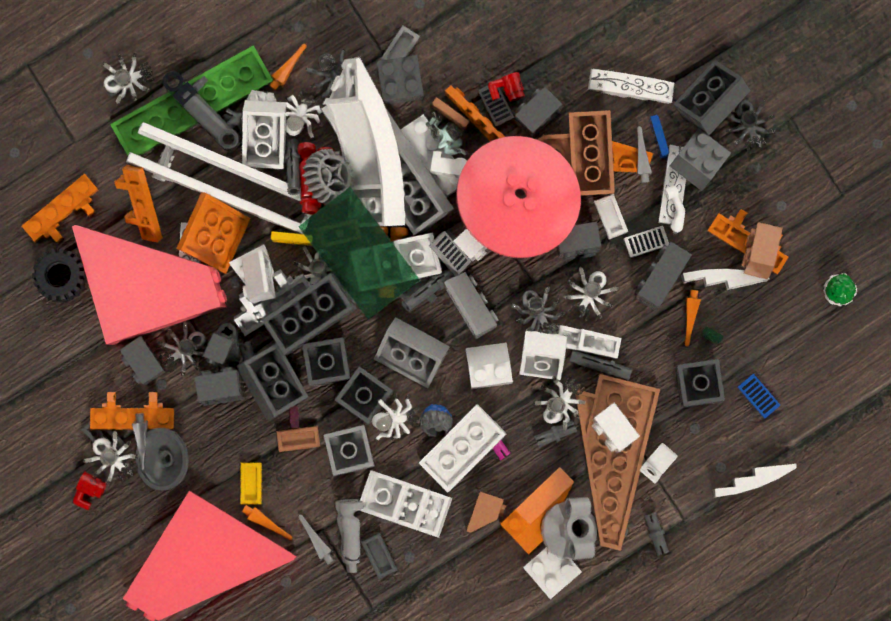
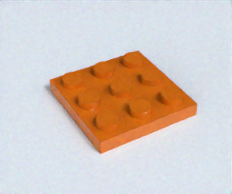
M201 192L176 249L226 274L230 266L229 262L232 261L251 218L211 195Z

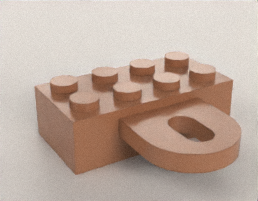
M610 110L569 113L570 134L545 135L537 139L560 151L577 177L581 195L615 194Z

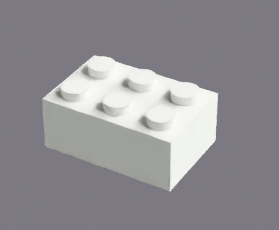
M245 100L243 107L242 164L255 168L283 169L286 149V102Z

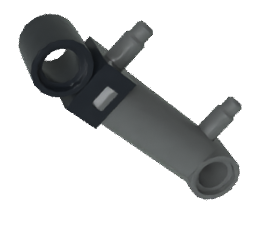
M175 71L166 73L163 77V85L167 92L173 95L174 99L206 130L223 150L227 152L237 150L240 145V138L233 128L240 122L243 115L238 113L227 123L198 94V91L208 81L205 76L191 86L189 82L185 83L180 73ZM172 79H178L179 85L172 88L169 86V82ZM233 136L235 140L231 145H226L224 143L225 137Z

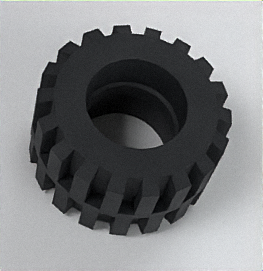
M52 249L50 253H43L44 256L36 260L38 264L34 265L33 269L35 272L32 273V278L35 280L33 283L37 287V291L47 299L60 303H65L67 300L70 302L75 296L79 297L81 295L80 291H84V284L87 283L86 273L80 258L64 249ZM57 265H67L71 270L69 282L63 287L57 288L52 286L49 281L51 270Z

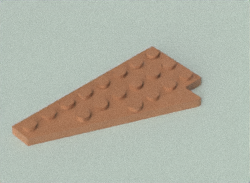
M599 374L595 394L576 389L575 396L576 400L583 401V404H577L600 546L621 551L660 389ZM613 403L616 404L640 436L618 453L615 450L611 452L604 443L606 438L603 434L598 435L592 427L594 424L592 419Z

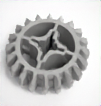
M322 149L313 153L305 161L306 165L303 167L305 173L302 175L306 178L304 184L308 185L309 189L307 192H312V198H317L318 203L321 202L325 205L340 203L351 194L350 189L354 187L351 183L354 179L351 176L353 170H350L348 167L350 162H345V156H340L339 151L333 152L332 149Z

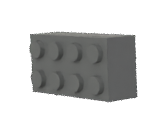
M329 274L262 319L284 355H288L357 308L335 274Z

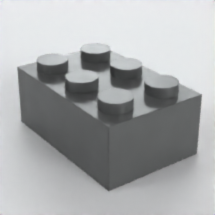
M714 60L674 103V106L682 118L701 129L707 135H710L747 96L750 89L741 76Z
M672 242L668 246L664 244L656 256L659 259L658 263L653 262L645 274L648 276V279L646 281L642 279L635 290V293L638 294L635 299L656 312L692 254Z
M277 343L236 366L266 420L276 417L308 398L307 393Z
M232 367L220 369V373L215 374L212 371L200 372L199 376L194 377L198 402L204 406L246 399L243 378Z

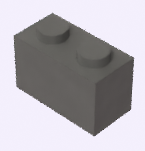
M219 331L214 332L204 353V357L208 358L207 362L216 366L226 363L236 339Z
M141 336L120 350L123 354L120 356L126 367L131 366L134 371L132 376L138 384L142 382L146 386L166 372Z

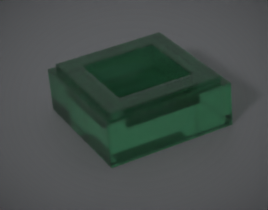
M707 326L701 332V336L715 344L721 343L724 337Z

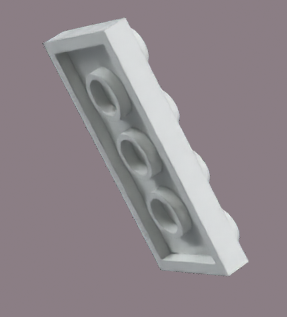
M422 115L402 128L401 131L430 173L433 150L442 152V158H454L452 155L444 152V147H438L441 139L437 137L435 131L427 127L429 122ZM431 174L446 198L457 191L459 178Z
M477 404L419 464L449 492L507 433Z

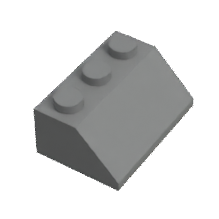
M466 272L445 281L444 288L474 338L478 339L497 327L496 322L498 318L493 310L488 311L485 306L488 302L482 292L478 294L475 286H477V283L472 275L467 276Z
M395 317L385 333L374 360L429 388L450 346Z

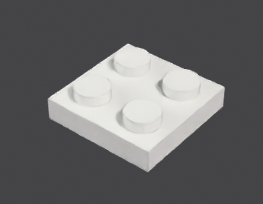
M547 547L523 567L550 599L582 572L572 560L560 559L552 554Z

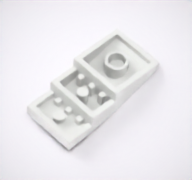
M433 233L348 252L357 291H367L442 273L439 258L429 247L434 241Z
M370 470L360 501L364 502V508L360 511L439 538L452 498Z

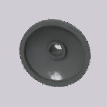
M155 428L148 431L146 436L145 470H141L138 447L136 449V467L142 480L155 490H169L179 485L184 479L188 469L189 458L182 438L168 428Z

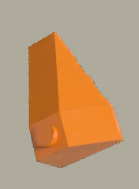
M559 467L500 524L528 554L543 541L541 526L546 512L555 504L565 501L574 481Z

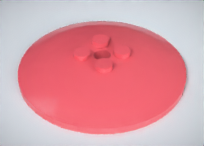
M510 136L499 138L483 145L468 159L459 176L457 206L465 227L480 244L500 255L513 258H528L549 252L566 239L572 231L580 211V187L572 167L553 147L533 138ZM517 189H522L526 193L524 199L516 197L515 191Z

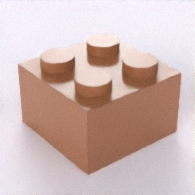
M759 222L755 229L751 228L746 242V254L743 256L741 265L745 267L744 274L768 280L775 265L782 228Z

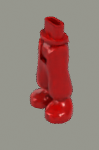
M303 142L298 145L297 149L302 159L299 164L301 179L300 204L302 205L303 213L317 215L321 202L318 203L317 198H312V192H307L309 187L304 184L306 178L302 176L305 173L303 169L306 165L305 161L317 151L314 144ZM321 147V148H319V149L317 150V151H319V150H322V149H323V150H325V149H326V150H327V149H332L333 152L335 151V150H334L333 148H331V147Z

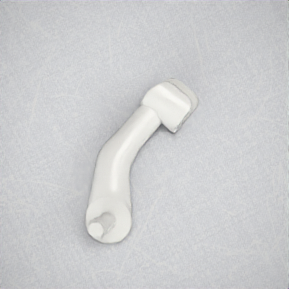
M670 186L666 188L664 196L667 200L672 199L675 205L676 214L671 224V229L674 234H678L683 229L685 208L679 198L678 188Z

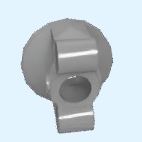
M587 497L568 498L565 502L555 504L546 512L542 520L541 535L543 542L548 550L560 559H590L595 555L594 543L597 538V525L594 516L591 514V503ZM575 520L581 526L580 538L572 532V524Z

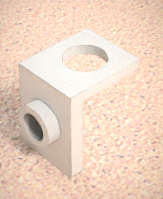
M661 443L646 460L640 471L652 482L656 483L678 455ZM647 469L652 471L654 475L650 474Z

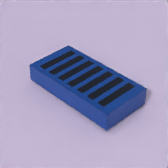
M650 116L649 123L660 159L666 158L669 154V149L659 116Z
M754 374L737 387L764 419L780 406L778 401Z

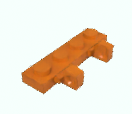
M126 165L122 168L123 175L114 181L116 188L128 190L133 210L124 216L127 224L138 225L142 240L159 242L163 237L143 167Z
M83 174L24 223L22 228L34 242H37L43 236L46 238L51 236L57 243L61 242L64 237L61 236L56 228L60 226L59 223L74 210L78 211L80 208L89 217L95 213V210L89 203L93 201L90 197L98 191L97 187L86 174Z
M740 209L735 218L730 215L728 219L718 213L707 231L741 253L746 254V242L750 232L745 230V226L741 223L748 213ZM781 246L778 247L775 265L772 270L776 275H778L788 259L787 255L779 251Z
M107 392V403H102V408H90V430H133L132 423L136 421L135 414L137 413L144 414V421H148L147 430L155 428L174 430V408H163V403H158L157 392H149V405H144V408H121V405H116V392Z

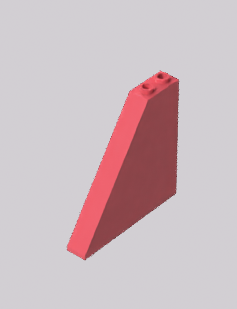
M72 226L106 344L114 345L226 308L225 302L227 297L224 290H221L219 284L221 277L218 270H215L214 267L82 226Z
M189 491L123 599L127 601L125 605L135 611L140 609L145 612L143 616L147 619L159 621L292 562L297 556Z

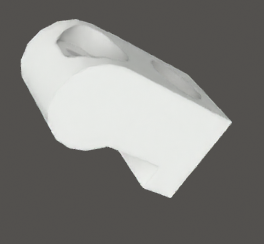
M433 150L430 174L459 178L467 160L464 158H457L455 160L442 158V152Z

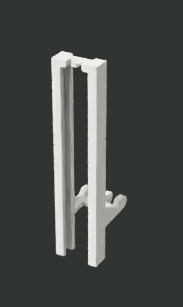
M141 123L138 134L166 145L158 163L129 152L127 157V163L143 167L144 170L154 173L152 177L157 180L175 182L199 193H207L223 203L298 234L305 233L310 214H305L301 223L174 171L170 169L171 163L169 161H173L174 156L172 154L176 149L300 201V193L298 195L288 194V183L149 124Z

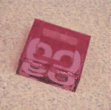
M298 407L290 408V424L292 429L299 428Z

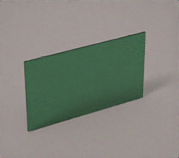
M351 187L347 188L298 226L367 319H370L420 281L411 266Z

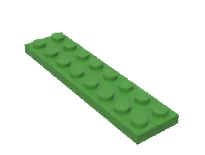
M253 45L188 82L192 86L205 76L208 81L198 91V94L219 113L248 97L252 90L258 91L266 87L273 79ZM166 93L110 125L127 156L129 152L141 156L162 144L138 134L141 123L144 122L175 136L199 123L174 99L172 94Z

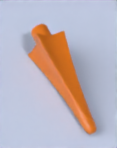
M302 44L297 52L271 75L273 81L269 85L270 88L276 90L279 85L284 87L293 67L305 50L306 44Z
M690 290V297L686 298V347L690 345L693 325L701 299H698L699 291Z
M246 505L242 510L244 514L248 515V520L262 525L288 540H292L293 537L273 523L256 507L252 509Z

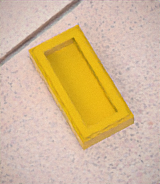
M271 232V240L276 243L312 246L314 242L313 235Z
M241 463L240 504H262V463Z

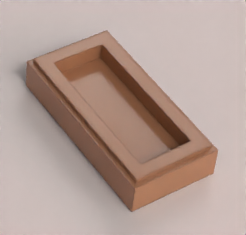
M436 97L432 105L436 111L462 130L468 128L470 125L469 120Z
M318 426L276 431L279 452L320 447Z

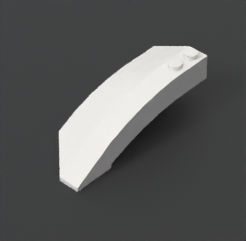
M345 59L341 66L343 68L341 75L336 76L330 88L332 94L330 98L325 99L323 104L327 105L334 123L342 156H345L344 161L350 162L348 167L350 170H353L351 176L354 179L351 183L354 187L350 189L351 194L348 196L349 219L357 218L359 227L405 225V193L403 190L401 162L389 116L383 100L361 59Z

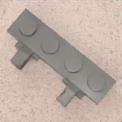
M281 269L273 273L275 280L279 284L275 291L276 299L251 303L248 298L244 297V293L239 295V300L243 304L240 307L242 312L234 316V321L245 336L264 324L262 319L311 287L303 274L293 280L291 276L286 278Z

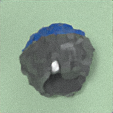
M431 404L426 407L420 417V426L428 436L436 437L437 432L445 430L446 434H448V431L452 428V415L442 405Z

